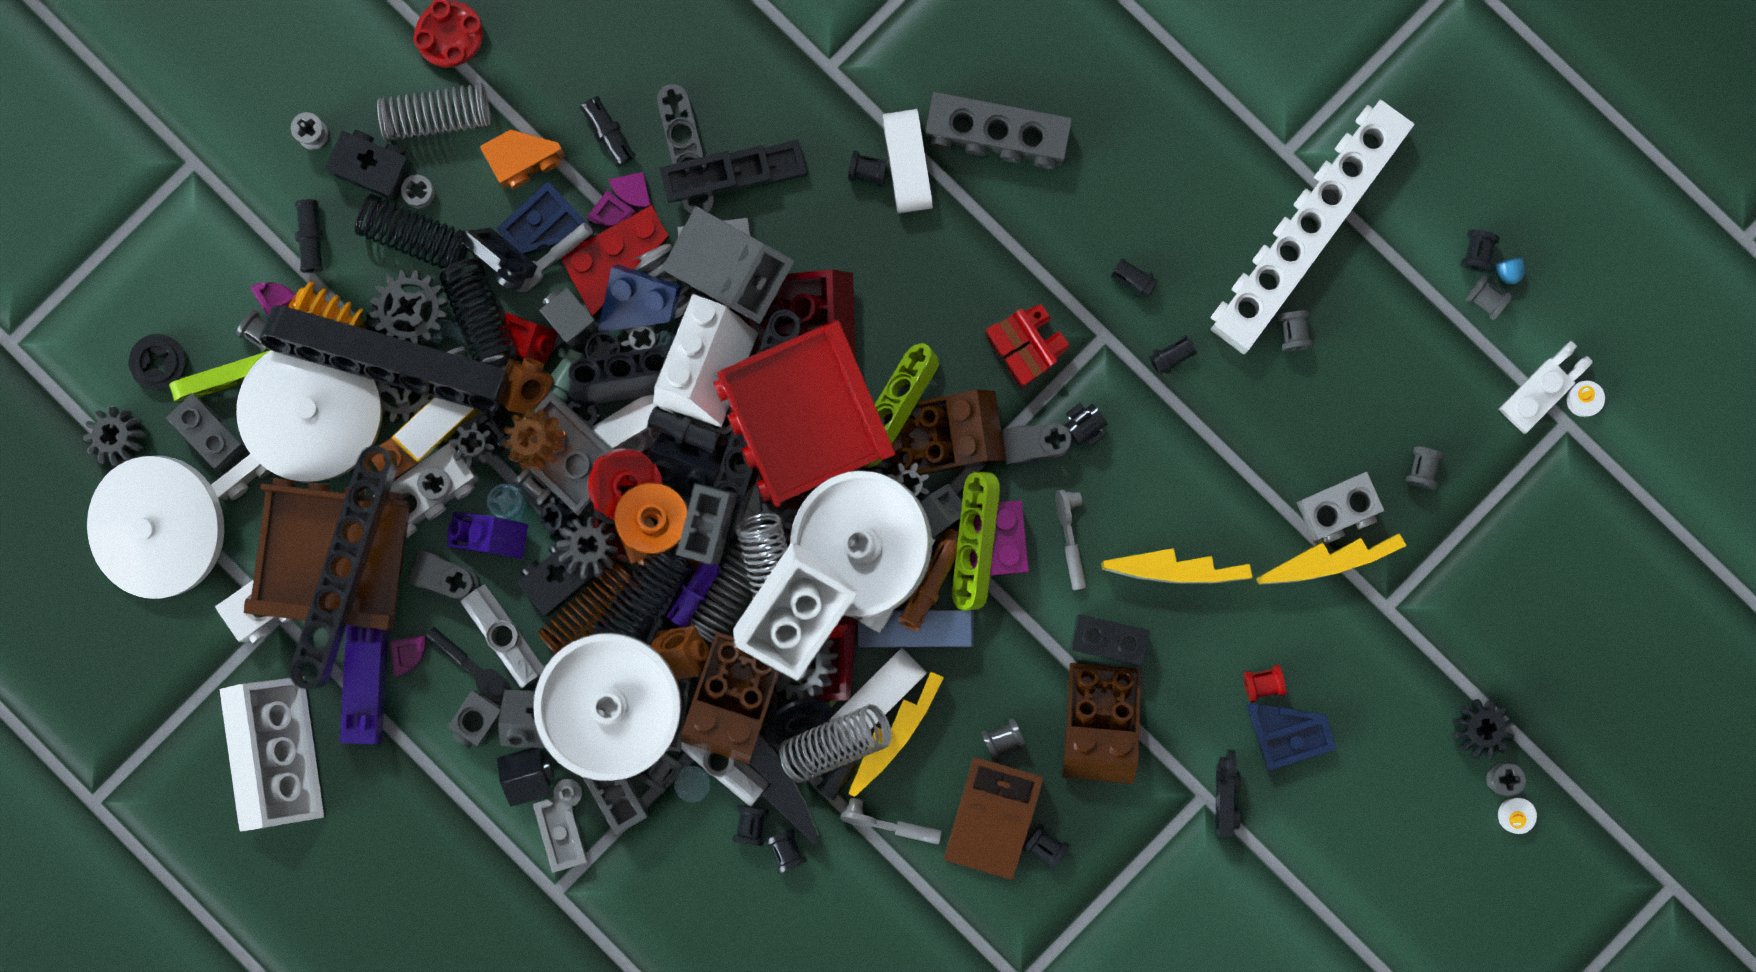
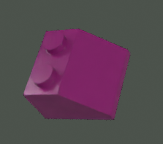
M1022 500L998 502L990 577L1027 574L1029 569ZM982 504L977 505V508H982ZM977 514L974 519V528L979 533L982 521ZM960 520L953 524L951 529L959 532ZM972 550L970 563L975 568L978 557L976 552Z

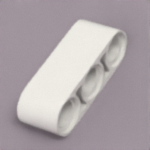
M913 109L882 114L898 214L933 208L918 110Z
M654 395L640 397L591 428L615 450L632 449L639 452L645 451L655 443L661 434L660 431L647 427V422L653 408L658 406L653 404ZM658 406V407H660V408L663 409V410H666V411H668V412H670V413H673V412L670 411V409H667V408Z
M901 648L829 721L836 720V718L849 714L852 711L855 712L859 708L862 709V707L868 704L877 706L886 714L927 672ZM867 709L866 711L871 715L876 724L878 722L877 717L871 710ZM865 714V720L871 729L873 727L872 722ZM856 715V719H857L858 722H859V721H860V717H858V716ZM843 721V725L847 729V723ZM837 724V728L841 732L840 725Z

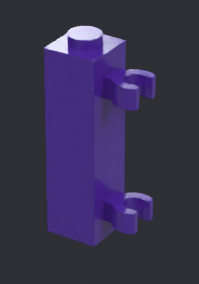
M346 625L340 743L382 744L389 630Z

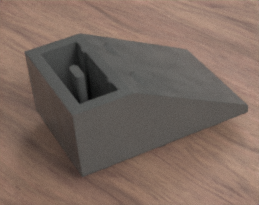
M695 206L661 269L760 324L792 267L794 260Z

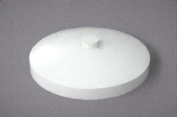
M271 350L259 359L246 375L238 395L236 414L239 432L246 448L263 467L288 480L302 483H317L335 479L355 468L360 453L366 447L374 446L378 438L383 408L380 391L375 380Z
M145 456L134 458L118 465L100 482L89 506L87 531L89 544L97 564L115 585L139 597L165 598L191 590L211 572L219 558L223 545L224 518L215 491L199 471L176 458Z
M867 471L843 473L828 479L815 488L799 508L790 535V544L793 542L823 559L857 591V595L843 614L851 617L880 615L891 611L906 601L923 580L930 562L932 549L930 524L922 505L914 494L904 485L890 477Z
M615 633L587 636L564 647L545 667L538 681L534 697L535 723L546 749L568 770L595 780L624 779L649 768L665 753L672 743L681 716V696L678 683L664 658L646 643L630 636Z

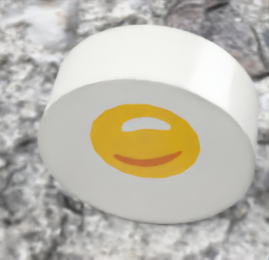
M1581 381L1573 385L1567 393L1569 409L1580 417H1589L1598 413L1605 403L1603 389L1592 381Z
M1514 797L1507 799L1501 804L1498 811V819L1501 826L1508 832L1523 834L1534 827L1537 813L1531 802L1523 798Z

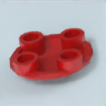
M434 0L430 7L419 17L413 40L422 57L431 64L444 68L456 67L471 60L480 49L484 36L483 26L476 11L467 4L454 0Z

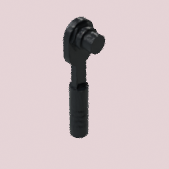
M435 627L425 636L427 640L445 653L457 665H462L474 675L478 689L493 701L503 700L504 690H510V684L493 669H481L468 658L467 653Z

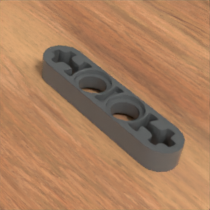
M677 84L664 86L658 93L657 104L672 163L676 164L687 159L704 157L686 90ZM675 93L677 98L683 97V100L678 102L680 115L683 116L688 113V118L679 117L667 122V118H674L671 106L669 104L664 105V102L669 100V94ZM678 126H687L692 131L690 140L683 144L676 143L672 139L673 130ZM714 196L703 197L708 198L709 201L703 203L704 209L702 210L711 214L715 207ZM694 199L682 201L689 215H691L695 208V205L689 206V202H692Z

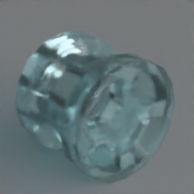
M499 484L489 492L487 505L494 516L515 520L524 513L526 498L523 492L513 485Z

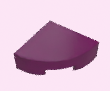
M643 172L609 179L613 191L625 203L641 209L651 206Z
M607 190L586 219L598 226L612 227L635 215L636 211Z
M262 282L250 287L267 316H269L274 306L288 307L295 295L291 289L278 283Z
M425 635L389 641L394 676L404 675L420 663L427 646Z

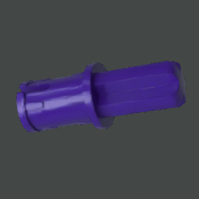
M701 562L689 583L681 586L683 591L666 617L681 627H687L701 602H706L705 594L719 574L720 566L718 564Z

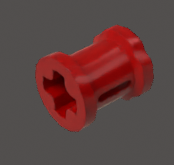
M1279 664L1274 665L1270 670L1251 673L1249 670L1243 671L1245 690L1250 703L1256 702L1259 697L1277 693L1279 696L1286 694L1285 680Z

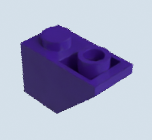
M453 512L448 526L447 547L522 559L529 524L493 516Z

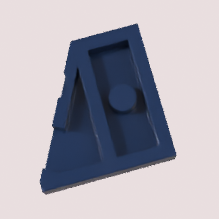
M547 181L496 229L517 250L524 255L554 247L582 223L587 222Z
M619 264L612 266L598 331L607 332L672 321L675 318L682 286Z
M1256 703L1246 704L1268 771L1337 749L1327 716L1324 714Z

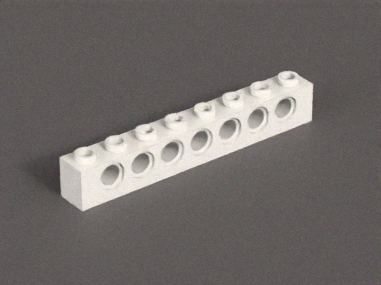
M1381 99L1374 108L1367 104L1355 121L1360 125L1353 136L1349 133L1345 134L1334 149L1340 153L1332 164L1326 160L1314 176L1319 181L1312 192L1308 189L1302 192L1293 205L1299 210L1291 220L1287 217L1283 218L1272 233L1278 238L1271 248L1264 244L1252 260L1257 267L1250 276L1243 273L1231 290L1236 295L1229 305L1222 301L1210 317L1215 321L1210 330L1242 354H1245L1415 125ZM1363 135H1374L1379 141V147L1376 149L1368 148L1363 142ZM1344 162L1354 163L1358 168V176H1347L1343 172L1342 164ZM1332 190L1338 197V203L1336 205L1326 204L1321 196L1322 191ZM1306 217L1313 219L1317 224V232H1305L1301 227V219ZM1284 245L1293 247L1297 253V259L1291 262L1284 260L1280 255V247ZM1264 273L1271 274L1276 280V288L1272 290L1263 288L1260 285L1259 276ZM1243 301L1252 303L1256 310L1255 317H1243L1238 310L1239 303Z
M450 443L392 482L390 492L401 493V500L409 495H414L417 500L416 509L409 514L406 538L417 531L415 525L426 517L430 521L441 515L447 509L444 506L447 502L455 497L461 500L476 489L473 484L480 480L472 467L468 469L465 459L462 458L459 461H454L453 455L459 451V448L450 446ZM427 468H440L450 476L452 489L444 499L438 501L430 500L419 492L417 486L418 477ZM431 475L427 480L431 482L435 476ZM426 483L427 490L431 489L430 483ZM252 580L215 606V608L238 642L248 643L251 641L252 644H255L271 633L269 627L280 620L282 623H285L291 619L272 616L260 617L255 614L243 613L245 599H251Z

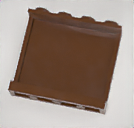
M273 478L272 485L261 484L260 489L266 492L251 599H245L243 613L306 620L349 487H344V493L330 492V485L309 483L308 489L295 488V481ZM366 489L359 495V504L362 508L369 507L374 501V497L365 496ZM389 492L347 622L348 626L394 631L411 506L410 502L401 500V493ZM359 523L353 524L348 529L347 536L350 542H358L363 536V528ZM348 558L341 559L336 566L337 574L341 578L348 576L352 570V565ZM331 593L327 596L325 607L328 612L333 613L338 610L341 602L340 597L336 593Z

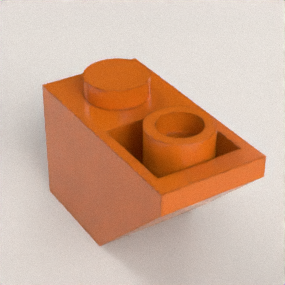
M511 129L479 146L504 189L509 187L517 189L530 181L529 176L540 170L548 172L561 164L560 159L566 156L557 142Z

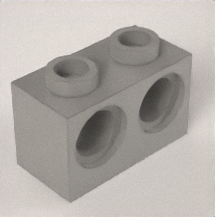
M1367 472L1296 502L1313 541L1323 538L1325 544L1345 536L1343 529L1356 524L1359 530L1378 522L1375 515L1384 511ZM1353 493L1364 497L1366 507L1363 512H1356L1351 508L1349 501ZM1321 507L1328 508L1333 513L1334 520L1329 527L1321 525L1317 520V512Z

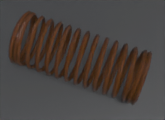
M613 559V566L611 568L625 584H629L628 578H634V576L617 559ZM603 568V571L618 589L624 590L623 584L606 568ZM602 575L598 577L615 597H620L618 591ZM592 579V583L608 602L615 603L613 597ZM632 581L639 589L644 590L641 585ZM586 585L588 591L604 609H610L609 604L589 585ZM630 589V592H632L635 596L638 597V594L634 590ZM580 590V594L588 601V603L594 608V610L599 614V616H606L604 611L590 597H588L582 590ZM623 594L632 603L631 598ZM574 596V599L594 622L600 621V618L577 596ZM618 600L619 603L627 609L625 603ZM568 601L569 606L578 614L590 630L581 624L565 607H562V610L577 625L585 637L595 635L594 623L572 602ZM612 606L618 613L621 614L618 608ZM556 613L578 640L584 638L560 613ZM608 613L615 620L614 615ZM550 618V621L570 643L576 641L553 618ZM545 624V627L549 632L544 628L538 630V635L555 654L569 645L548 624Z

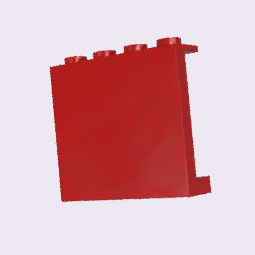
M839 320L831 321L715 372L718 380L713 381L714 388L720 401L727 400L733 412L727 415L734 434L742 433L747 447L741 450L749 468L751 469L756 466L761 480L757 481L756 485L764 502L770 500L772 505L777 507L781 505L780 502L817 487L832 477L851 472L878 459L884 460L896 455Z

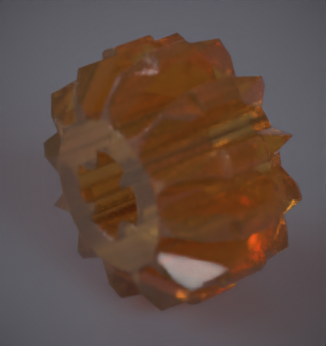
M526 409L523 418L518 415L512 416L515 427H506L504 429L505 433L511 435V439L503 443L505 448L512 449L508 456L510 460L514 462L520 461V467L524 469H529L533 466L537 470L544 469L545 461L551 464L557 463L553 453L565 450L562 445L558 444V440L566 436L564 431L556 430L560 421L555 417L549 418V413L542 409L537 413L534 410ZM533 435L538 436L536 444L531 443Z

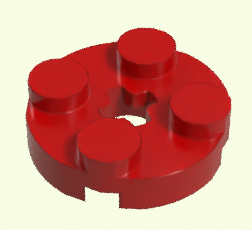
M616 449L604 456L598 457L593 464L588 481L589 496L594 508L610 519L615 520L616 508L623 496L621 490L617 489V483L621 481L623 476L626 475L627 480L633 481V487L646 483L662 484L661 475L656 465L639 451Z

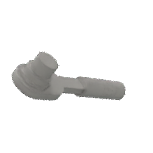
M585 222L552 247L551 251L537 262L532 261L537 265L533 278L524 279L522 288L516 291L528 292L538 285L543 279L545 269L555 261L563 258L593 234L590 226Z
M1058 490L1055 493V503L1067 545L1064 547L1072 590L1087 588L1078 544H1075L1071 526V509L1082 505V497L1079 492L1071 493L1065 492V490Z
M850 798L849 805L841 813L840 819L846 823L895 831L897 836L933 844H939L941 830L897 821V824L864 815V810L862 809L864 801L860 799Z

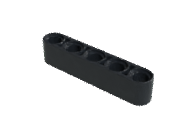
M672 345L575 361L569 368V394L571 399L580 405H594L654 395L656 382Z

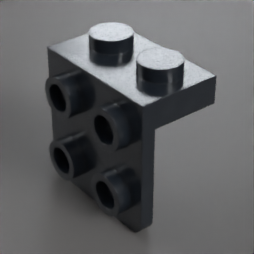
M661 432L650 448L648 458L658 468L662 485L667 486L670 484L674 486L675 492L691 499L695 484L714 487L727 447L719 444L715 454H710L708 451L686 442L683 445L675 441L674 437Z

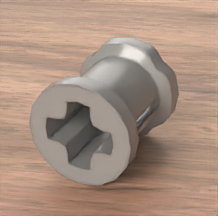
M304 112L298 114L293 119L291 133L303 147L308 150H319L329 141V129L318 116L313 113ZM309 126L316 131L312 137L305 132Z

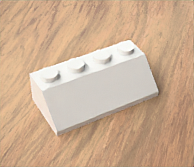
M291 678L246 683L220 689L239 830L245 831L324 818L306 689L295 686Z

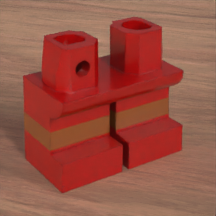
M1042 304L1029 308L1025 312L1022 308L1010 317L986 329L984 334L1000 359H1005L1004 365L1021 390L1054 367L1057 359L1070 347L1060 331L1045 341L1037 330L1051 321L1049 314ZM1029 344L1028 346H1026L1025 348H1023V349L1020 350L1019 352H1016V351H1018L1019 349H1021L1022 347H1024L1025 345Z

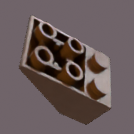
M972 390L917 402L892 444L896 454L890 457V461L893 464L892 474L894 476L898 474L896 465L899 463L904 466L905 471H909L910 466L916 463L918 464L916 473L924 475L1006 461L995 391ZM893 414L884 416L885 425L890 422Z
M716 632L681 733V742L750 764L780 671L735 647L734 637Z
M1070 663L1063 742L1062 778L1133 784L1138 767L1141 669Z
M973 756L943 860L1013 880L1044 777Z

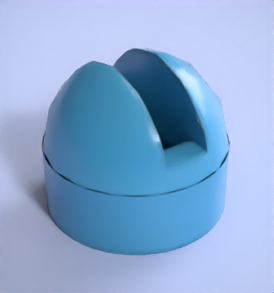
M1523 257L1495 264L1499 279L1506 284H1516L1525 275Z

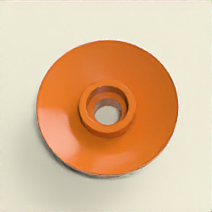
M657 483L641 484L630 489L620 499L615 512L616 529L622 540L631 548L644 553H660L669 550L680 541L688 511L683 499L671 488ZM648 518H654L658 524L655 527H648L644 522Z

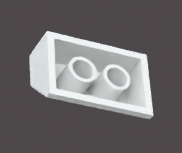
M692 294L656 382L653 404L721 428L730 406L727 400L721 402L716 393L713 381L718 380L715 372L748 358L758 333L727 306Z
M792 542L733 628L735 647L798 681L857 595V591L823 559Z

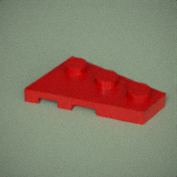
M651 205L577 245L561 258L593 318L602 310L611 267L619 264L634 269L641 262L640 259L634 258L664 245L669 236Z

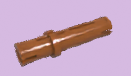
M953 529L945 530L941 542L929 562L923 580L912 594L898 620L904 627L913 631H919L931 606L936 605L939 599L938 592L956 559L958 531Z

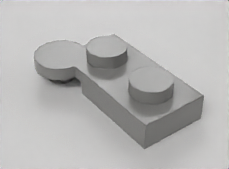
M563 779L558 782L554 788L553 798L533 803L552 873L588 862L573 806L580 802L583 792L581 785L573 779Z

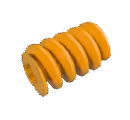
M310 281L304 288H300L288 305V307L365 328V322L362 320L364 315L362 308L354 315L350 314L351 302H347L342 308H339L340 296L335 295L329 301L325 300L327 295L326 288H322L317 294H314L315 282Z

